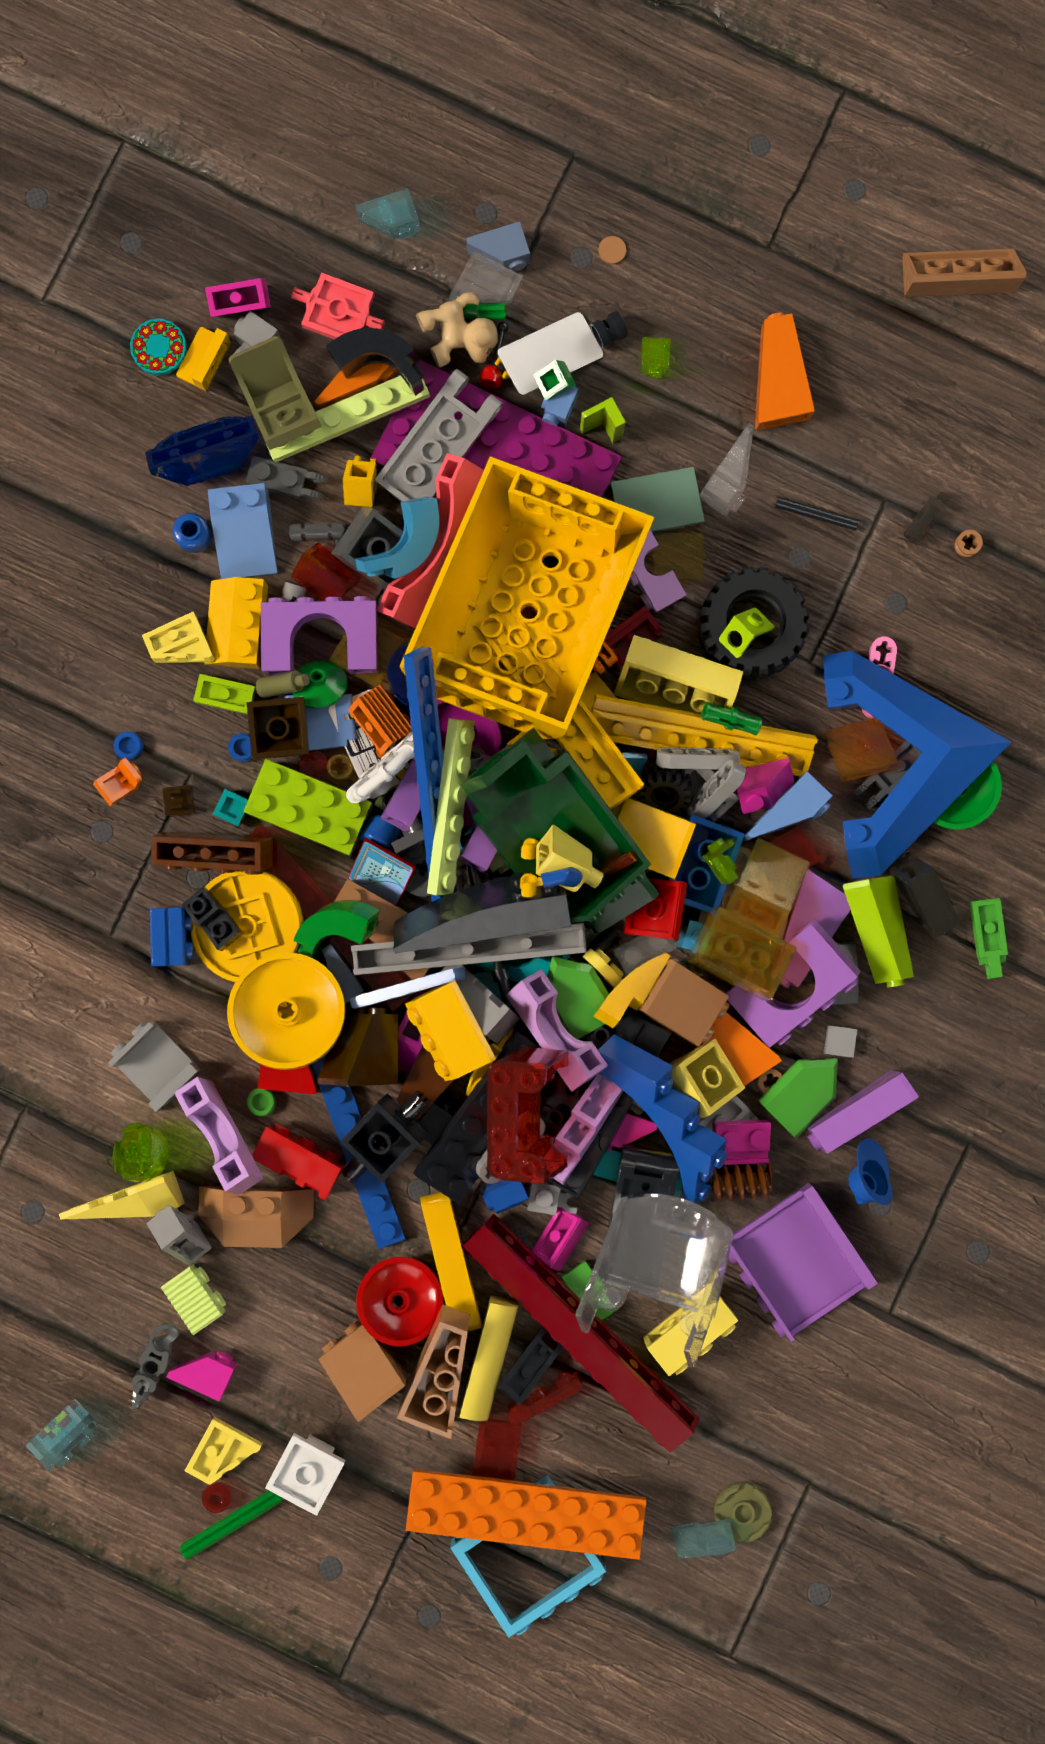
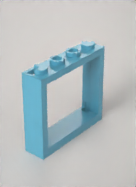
M548 1475L536 1482V1484L555 1486ZM459 1537L451 1539V1550L508 1638L515 1633L521 1635L531 1627V1622L539 1617L541 1619L548 1617L555 1611L556 1605L564 1600L565 1602L573 1600L579 1595L580 1589L587 1584L590 1586L595 1585L602 1580L606 1572L605 1562L600 1555L584 1553L591 1563L589 1567L510 1619L467 1553L469 1549L483 1540Z

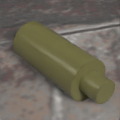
M299 671L261 677L256 681V690L262 698L298 692L305 685L309 684V677L307 674H301Z

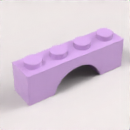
M541 969L521 980L506 994V997L572 1092L595 1077L608 1064L592 1041H580L564 1028L556 1010L558 992Z
M196 1077L174 1092L186 1117L198 1126L208 1140L215 1157V1163L212 1167L225 1192L241 1194L264 1179L213 1081Z

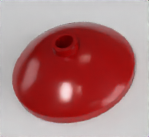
M393 1257L374 1265L361 1280L356 1295L357 1314L364 1329L377 1341L391 1346H408L427 1337L443 1305L442 1288L435 1274L422 1262L407 1257ZM395 1296H399L402 1299L400 1307H395L392 1304Z

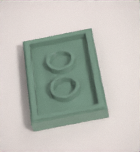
M694 467L611 482L615 503L655 517L650 528L652 533L704 524Z

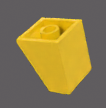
M631 798L626 799L611 810L651 863L648 869L675 879L696 824Z

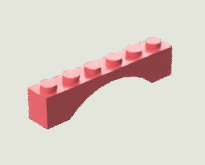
M446 454L435 479L436 498L439 509V531L434 547L420 566L388 584L378 606V612L416 629L483 474V469L465 458Z

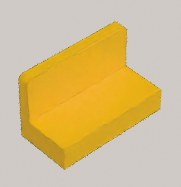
M200 327L176 373L177 377L207 391L231 344L228 334L218 328L214 333Z

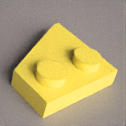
M194 612L142 635L149 654L155 663L215 661Z
M214 1416L185 1472L211 1485L227 1471L232 1470L244 1459L259 1451L263 1443Z

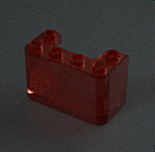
M520 1048L496 1061L488 1069L487 1166L490 1174L496 1179L546 1184L568 1167V1152H560L555 1148L553 1136L540 1135V1090L545 1086L546 1081L554 1079V1073L557 1069L568 1066V1050Z

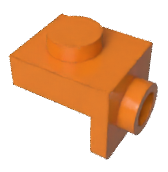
M123 758L117 767L96 779L93 785L111 807L138 790L142 781L141 772L134 763L130 764L126 758Z

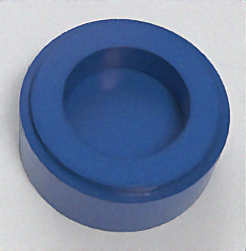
M127 731L120 733L115 738L113 748L117 756L132 761L140 757L144 744L137 734Z
M236 734L229 741V754L236 761L244 763L252 760L250 736L248 734Z

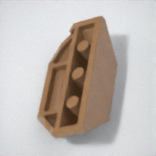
M199 1186L198 1216L224 1247L282 1248L313 1219L314 1189L250 1187L241 1194L225 1192L222 1186Z

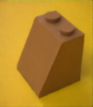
M670 959L667 961L638 1011L694 1045L700 1046L701 1042L706 1044L715 1030L711 1027L717 1017L722 1019L730 1004L726 1002L729 998L728 995Z
M357 1319L344 1330L345 1336L338 1341L334 1337L321 1347L323 1353H321L318 1360L351 1413L359 1422L406 1385L409 1373L388 1345L377 1341L369 1335Z

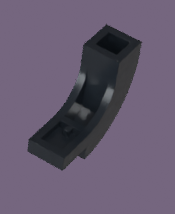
M377 328L356 329L337 337L326 345L330 357L345 378H348L366 365L380 363L395 369L415 396L425 390L421 380L424 378V375L416 364L418 360L414 349L404 339L392 332Z

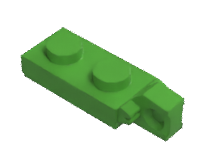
M996 898L971 901L969 904L979 965H985L987 979L1003 977L1001 963L1006 962V955H1008L1001 900Z

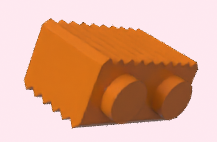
M381 684L358 697L348 709L352 717L355 718V721L362 727V731L365 732L369 740L372 741V744L379 750V754H384L389 749H392L412 732L410 717L400 711L395 704V698L392 693L387 690L385 691Z

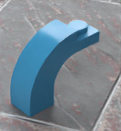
M426 496L401 502L404 518V530L401 539L387 552L355 559L357 570L367 573V576H378L384 574L385 569L386 576L398 578L420 566L432 551L439 531L437 498Z

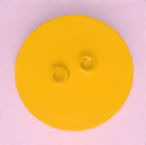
M236 870L233 873L221 874L205 886L244 933L225 950L219 951L205 931L197 927L192 920L193 931H191V938L194 948L202 962L212 972L226 980L236 982L244 970L261 958L277 953H298L301 944L293 940L297 930L303 923L302 910L294 893L279 878L264 871L263 874L250 875L245 874L244 870Z

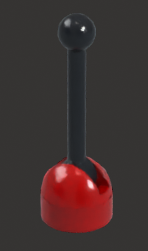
M506 322L498 324V343L495 347L492 364L483 368L480 374L479 384L489 389H499L501 387L502 373L495 365V362L499 357L498 349L502 346L504 334L509 329Z

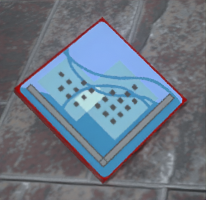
M366 838L347 879L397 907L416 866Z

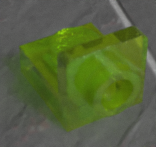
M642 337L640 374H646L650 378H661L663 375H668L670 369L669 338Z
M722 838L715 840L707 847L709 852L702 856L721 884H730L738 878L735 873L736 865L729 856L722 854L735 844L733 839L723 841Z

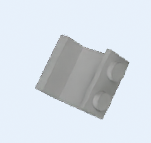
M155 1021L148 1024L142 1022L132 1031L131 1034L134 1037L127 1044L122 1042L111 1052L113 1058L108 1064L111 1067L117 1066L150 1100L148 1105L155 1112H158L176 1096L174 1092L192 1081L202 1069Z

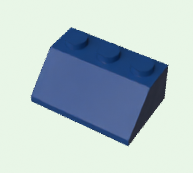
M692 814L685 815L684 819L696 824L676 878L673 879L663 875L662 880L687 883L684 906L717 915L745 834Z

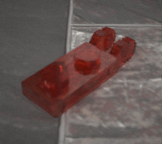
M566 1372L556 1378V1384L545 1389L542 1386L534 1390L529 1395L530 1399L524 1400L519 1406L515 1402L511 1405L509 1404L507 1412L508 1421L513 1423V1425L520 1424V1422L540 1414L582 1390V1379L578 1372L573 1374Z

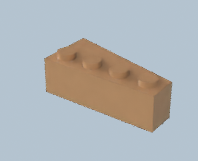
M349 879L346 880L335 901H360L380 909L374 934L369 938L374 944L394 942L395 921L409 914ZM431 968L403 971L414 980L427 976Z
M444 1304L442 1305L400 1399L397 1419L451 1439L470 1314Z

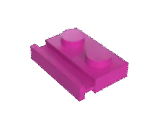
M768 1120L712 1122V1131L727 1139L725 1149L727 1159L723 1165L769 1163L768 1151H770L771 1122Z

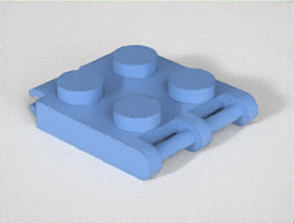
M352 694L344 695L335 703L338 731L329 714V707L320 709L305 707L309 752L343 748L347 746V740L357 739L355 719L344 720V715L351 714L348 709L353 704ZM285 696V698H294V696Z

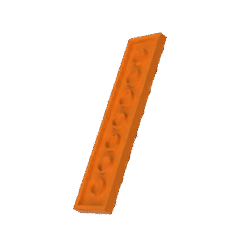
M413 1468L405 1531L640 1560L646 1497Z

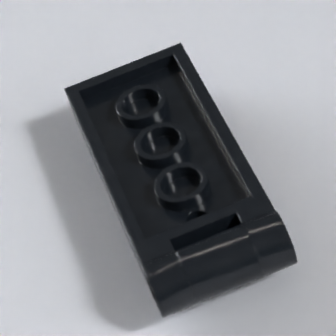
M623 1144L599 1277L600 1286L653 1295L658 1294L679 1167L672 1152ZM643 1183H649L647 1187H642Z

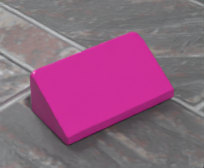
M558 1207L556 1215L552 1216L533 1247L532 1252L545 1265L560 1271L589 1225V1222L577 1214L568 1213L562 1207Z

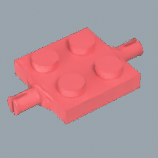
M322 272L317 285L310 293L297 287L293 289L294 292H292L291 299L306 303V313L301 323L304 329L336 339L347 332L362 329L365 326L382 329L385 320L370 316V307L375 297L374 292Z

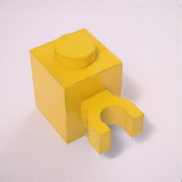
M355 455L354 460L347 461L343 476L344 505L373 507L377 490V483L375 482L376 459H370V462L361 461V456Z

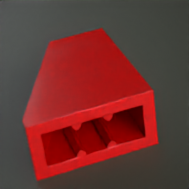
M260 1065L258 1089L314 1095L319 1092V1086L312 1065L293 1070H278Z

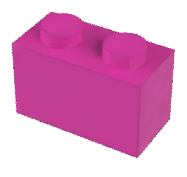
M265 278L205 287L211 317L271 308Z

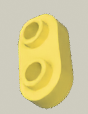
M590 948L582 956L612 988H615L625 975L613 963L610 966L607 964L611 959L599 948L596 951Z

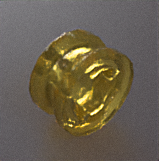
M343 754L332 756L327 763L328 773L336 780H347L353 773L354 767L351 760ZM342 760L343 764L348 765V770H343L345 773L342 775L333 770V765H337L336 761Z

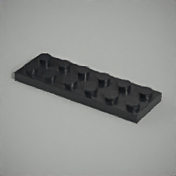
M516 1031L419 1163L413 1174L460 1204L479 1178L476 1173V1166L482 1158L481 1156L497 1142L501 1134L519 1118L520 1114L528 1111L557 1071L543 1049Z

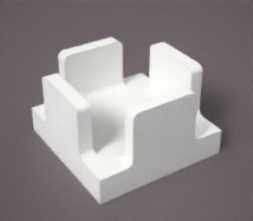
M294 1433L265 1488L317 1516L345 1460L333 1454L335 1448L312 1435L305 1439Z

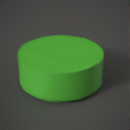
M256 1088L250 1092L247 1098V1107L256 1116L270 1114L275 1109L277 1103L276 1096L272 1090Z

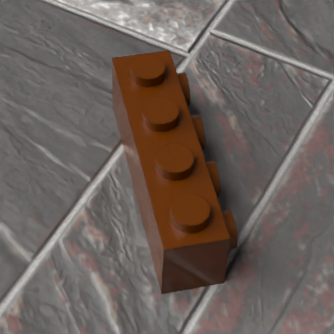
M163 832L151 836V865H163L164 869L169 870L191 867L192 871H208L209 868L218 869L220 873H233L236 870H244L245 874H263V870L273 866V838Z

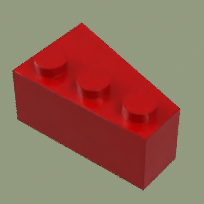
M276 1123L275 1126L268 1125L252 1154L253 1159L279 1175L284 1174L296 1180L295 1184L302 1188L306 1185L318 1191V1197L326 1200L332 1193L342 1173V1169L346 1165V1162L341 1160L343 1156L330 1149L324 1152L316 1148L317 1143L307 1137L301 1136L298 1139L290 1135L291 1130L281 1124Z

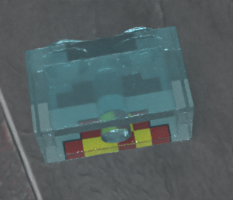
M74 1399L25 1446L48 1471L56 1464L62 1468L74 1456L70 1451L79 1444L83 1448L95 1436L92 1430L98 1423Z

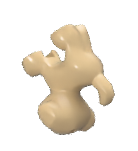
M474 292L463 293L457 299L443 303L438 309L421 311L416 314L423 332L431 331L435 327V321L440 323L442 340L430 348L433 359L439 368L451 361L450 352L452 349L466 348L474 362L483 363L487 361L491 350L498 343L497 328L492 320L477 318L470 323H466L464 320L463 308L467 304H479L478 296Z

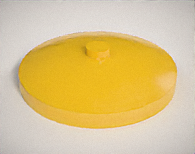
M277 953L254 962L238 977L228 1000V1024L235 1042L255 1062L278 1070L299 1069L318 1061L335 1045L344 1025L345 1001L336 978L320 962L302 954Z

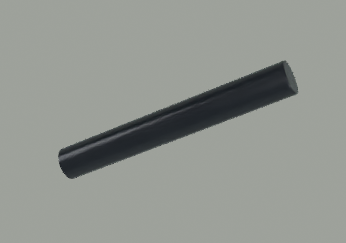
M777 497L775 508L854 531L858 527L859 520L782 497Z

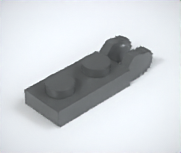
M252 456L245 483L247 485L265 483L268 491L298 499L306 498L321 502L324 495L317 490L304 488L305 483L310 481L319 485H327L328 477L315 472H308L307 469L280 462L274 463L272 460Z
M903 742L869 773V777L853 792L856 796L861 795L874 782L881 790L867 800L865 805L868 809H871L885 795L888 796L921 755V752L908 742Z

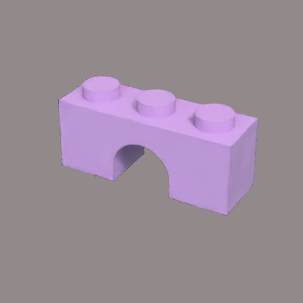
M650 530L629 580L633 586L638 584L643 594L640 596L643 605L648 610L652 609L653 613L656 614L683 599L686 593L673 570L662 576H654L646 570L644 565L645 556L657 549L659 545Z

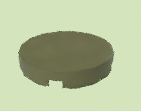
M735 1482L725 1487L717 1496L714 1505L715 1521L721 1533L730 1540L753 1542L762 1537L770 1526L772 1516L771 1504L765 1492L757 1485L748 1482Z

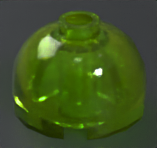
M129 1124L121 1131L124 1134L121 1141H116L113 1147L112 1161L114 1170L122 1175V1179L127 1181H150L159 1176L167 1165L170 1151L168 1140L160 1130L148 1124Z

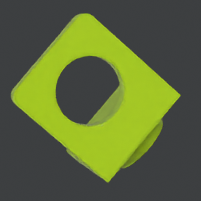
M752 608L735 615L719 637V641L736 658H739L755 637L771 631L774 625L757 608ZM732 631H737L742 636L741 646L737 647L731 643L730 634Z

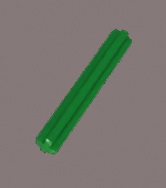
M268 1490L182 1543L179 1548L182 1556L189 1560L280 1504L284 1498Z

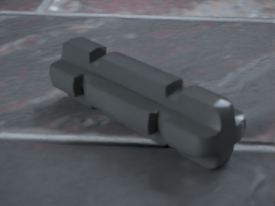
M342 522L332 523V525H328V523L305 524V526L292 524L289 528V535L292 541H302L303 538L307 540H329V537L341 539L345 533V526Z

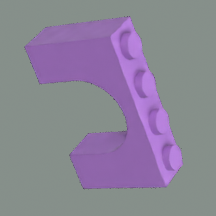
M358 596L354 597V601H342L341 597H327L325 601L314 602V598L301 597L297 598V602H286L284 598H269L268 602H261V671L265 675H276L294 671L293 645L298 630L311 620L325 618L337 622L346 631L349 673H379L378 605L376 601H371V597Z
M415 759L410 761L380 817L405 832L411 827L420 810ZM467 795L465 803L472 816L478 808ZM472 818V829L460 852L458 861L472 867V863L475 864L476 870L482 874L488 869L497 849Z
M815 918L794 934L789 941L814 973L815 990L810 997L798 1003L780 1002L763 988L750 971L725 993L729 996L727 1000L769 1048L775 1043L779 1046L792 1036L790 1032L797 1025L800 1028L806 1026L814 1018L812 1013L819 1008L824 1011L836 1001L834 996L841 990L847 993L858 983L856 978L860 970Z

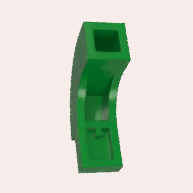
M340 900L325 905L304 921L297 930L293 940L301 944L297 954L311 957L320 962L321 950L324 949L328 935L343 936L361 945L374 934L380 909L355 900Z

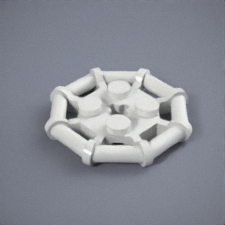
M412 732L394 748L389 749L377 764H374L361 774L360 779L347 790L346 796L348 801L359 803L367 800L371 796V792L378 789L385 781L390 782L394 779L393 776L403 769L410 759H415Z

